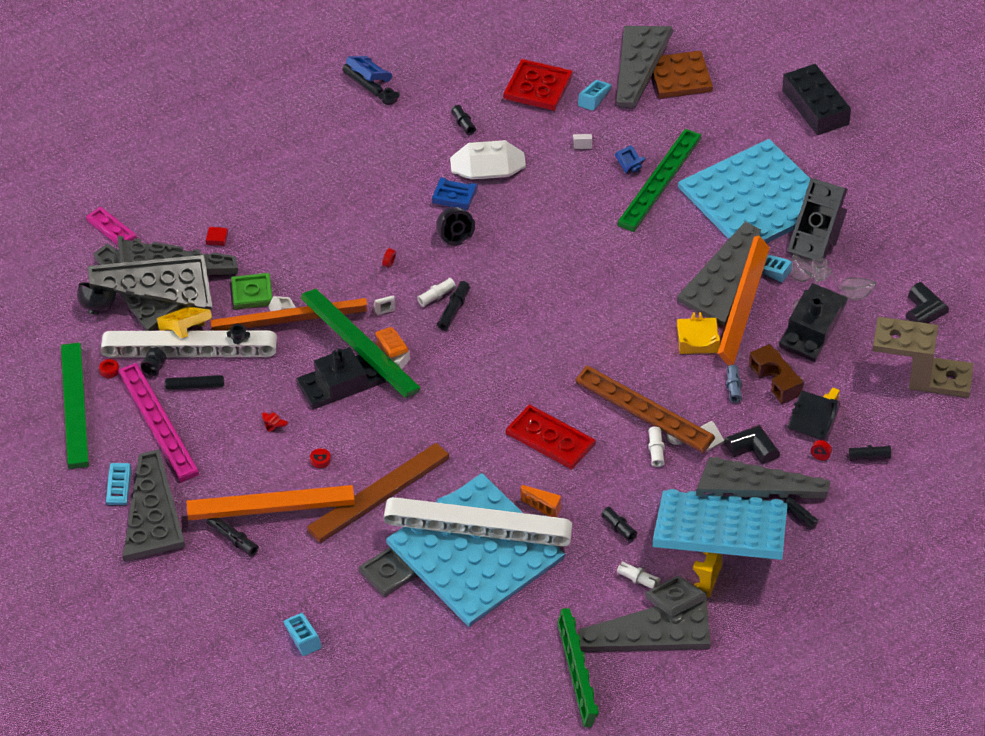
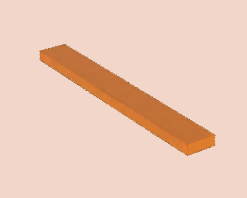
M760 235L753 238L717 353L728 366L735 363L770 249Z
M366 298L332 303L344 315L367 311ZM309 306L213 319L210 322L212 331H229L236 324H241L247 329L320 317Z
M353 485L186 501L188 520L355 505Z

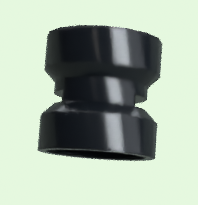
M150 348L146 358L143 359L140 365L141 369L148 375H157L161 365L167 359L166 355L158 348Z

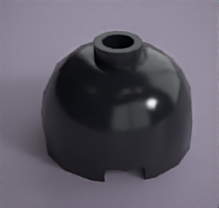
M457 206L449 207L438 216L436 230L440 238L447 244L453 246L464 244L462 241L473 236L475 220L465 209Z
M80 282L77 290V299L83 308L88 309L87 313L99 315V312L107 311L112 307L116 299V292L90 287L89 282Z

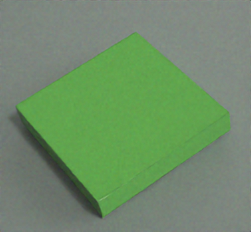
M270 273L231 277L234 309L269 306L272 300Z

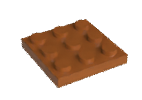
M701 50L662 55L652 73L659 98L713 92V84Z

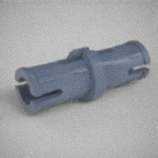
M730 365L726 368L728 379L726 387L729 390V400L731 403H740V400L742 401V381L739 378V367Z

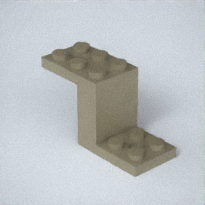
M885 317L877 318L872 351L913 357L909 382L910 390L969 398L974 363L934 357L938 325ZM898 335L900 338H892L891 336ZM947 376H954L956 379H949Z

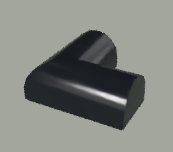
M922 282L916 283L910 289L908 298L917 307L906 313V318L909 321L930 323L949 312V307Z
M760 424L724 439V444L733 457L751 450L761 464L780 457L779 450Z

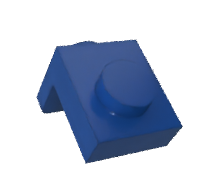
M632 145L615 153V157L625 173L630 171L634 173L640 170L646 160L644 156L639 158Z

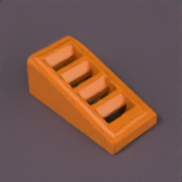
M388 327L375 332L377 346L390 358L409 352L408 347L394 328Z
M526 485L521 486L522 502L549 517H558L561 510L560 495Z

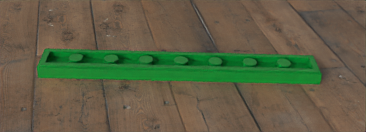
M688 129L683 130L618 220L619 227L632 232L636 231L700 142L702 134Z
M313 289L302 293L300 299L404 398L419 393L421 387L321 292Z
M81 342L62 344L61 357L68 468L88 467L89 456Z

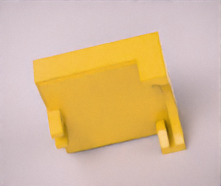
M186 307L156 319L159 331L172 330L179 338H185L188 336L187 328L194 325L204 326L205 321L210 320L212 315L209 309Z
M693 312L691 319H677L680 354L718 353L720 337L718 335L716 318H703L701 312H699V318H695V312Z
M703 552L706 555L704 563L695 560L693 570L700 579V583H695L694 586L706 592V596L710 598L722 567L723 554Z

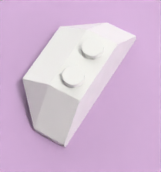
M506 140L467 143L450 157L452 174H458L471 180L510 177L521 169L526 168L524 152Z

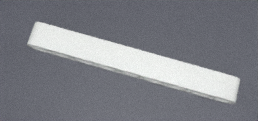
M107 331L102 336L100 350L103 356L110 358L146 357L150 348L162 350L166 357H271L276 353L277 335L272 331H246L250 332V338L244 339L240 344H234L233 340L227 337L228 331H187L188 336L185 338H179L174 331Z
M396 497L387 499L383 518L385 523L393 526L553 546H568L571 542L572 522L564 518Z

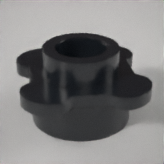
M389 87L378 94V98L382 99L385 105L394 104L396 98L400 97L399 92H395Z
M236 324L227 332V337L231 338L234 344H240L244 339L250 338V332H246L245 326Z

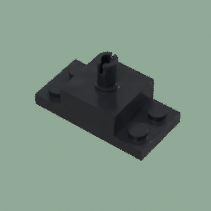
M810 179L787 250L788 252L824 263L829 246H836L847 213V209L842 208L848 189L817 179Z
M812 283L809 290L805 289L791 314L788 328L779 342V347L815 362L844 310L848 298Z
M350 347L337 349V352L334 350L332 354L313 360L315 371L296 378L297 384L312 410L386 383V380L360 355L355 356Z

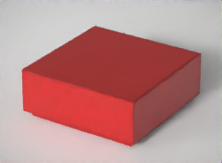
M209 227L206 245L225 246L228 228Z

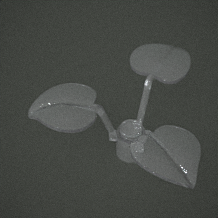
M794 254L791 260L792 271L790 274L794 280L805 282L810 278H815V284L818 285L819 281H825L830 275L838 289L843 291V296L849 300H861L867 297L876 286V281L863 278H847L842 281L841 286L834 276L832 269H828V262L825 258L813 260ZM797 299V300L794 302L793 307H792V310H793V311H794V309H795V307H796V305L798 304V302H799L800 299Z

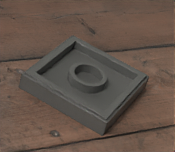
M390 547L358 567L359 572L383 597H386L418 576Z
M677 575L645 592V597L664 612L674 617L706 600V593Z

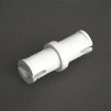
M448 278L438 285L431 286L430 290L417 296L418 302L422 307H425L436 299L440 300L444 294L456 288L455 282L452 278Z
M651 427L648 430L650 438L648 449L651 452V464L653 467H662L665 464L663 457L665 445L662 442V431L659 427Z
M624 561L618 566L617 574L631 579L635 584H642L651 589L660 584L659 577L645 572V569L641 567L636 568Z

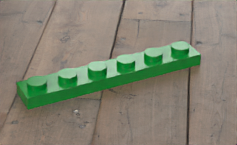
M562 608L557 623L583 726L592 727L595 718H598L599 715L598 705L594 703L593 699L594 689L590 687L589 670L585 668V654L580 649V635L576 633L575 617H572L570 608Z

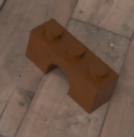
M768 344L750 352L749 367L759 378L768 375L775 376L772 378L771 392L781 404L799 397L804 386L803 379L792 370L791 365L781 357L778 350H775L771 344Z

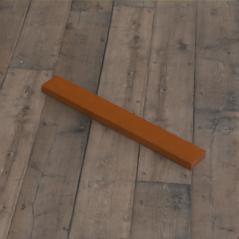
M588 365L584 367L575 379L576 383L654 427L661 428L663 432L703 454L715 439L714 434Z
M434 443L354 495L355 505L334 508L308 525L307 531L319 543H322L447 461L449 453L438 443Z

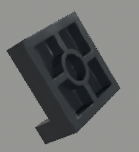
M801 390L797 403H794L795 408L792 409V417L788 429L827 442L841 404L837 400L827 399Z

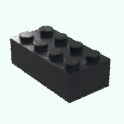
M816 63L783 74L782 91L816 135L850 124V106Z

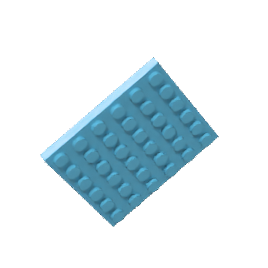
M767 139L679 181L678 188L728 239L746 221L761 229V238L767 244L794 230L810 178L770 139Z
M483 473L439 502L523 513ZM403 527L386 538V544L468 627L565 559V553L553 545Z
M668 489L662 492L652 547L782 560L787 503H783L779 499L766 501L758 497L745 499L735 495L729 497L715 496L714 493L696 496V491L684 493L675 489Z

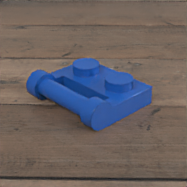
M368 56L347 57L346 63L351 66V69L362 74L363 78L368 81L383 80L384 82H389L392 78V73L377 66Z
M441 177L432 196V203L450 207L457 206L468 210L474 195L477 193L478 184L471 183L470 185L449 181L447 178Z

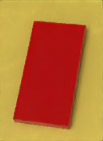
M530 404L506 428L507 435L571 470L596 444L594 438Z

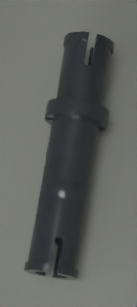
M460 281L455 292L450 295V301L436 324L440 330H448L459 307L464 304L465 296L471 288L468 282Z
M209 518L206 520L209 526L230 540L234 547L242 549L251 557L258 552L259 546L249 540L244 532L237 531L223 519Z

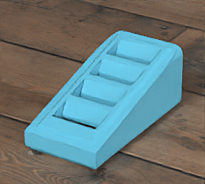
M595 80L579 93L578 106L593 111L610 91L612 85Z
M767 255L766 262L769 264L764 266L762 274L783 283L792 271V261Z
M129 463L110 464L106 505H127L132 477L131 465ZM112 494H123V496H112Z
M303 612L283 621L302 656L321 649L319 636Z

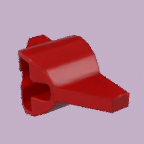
M263 412L261 414L268 432L273 431L276 427L288 425L287 421L282 420L274 412L270 414Z

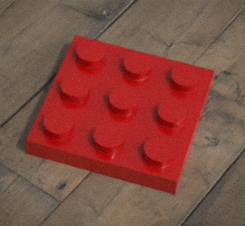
M521 59L503 93V99L555 111L573 76V70Z

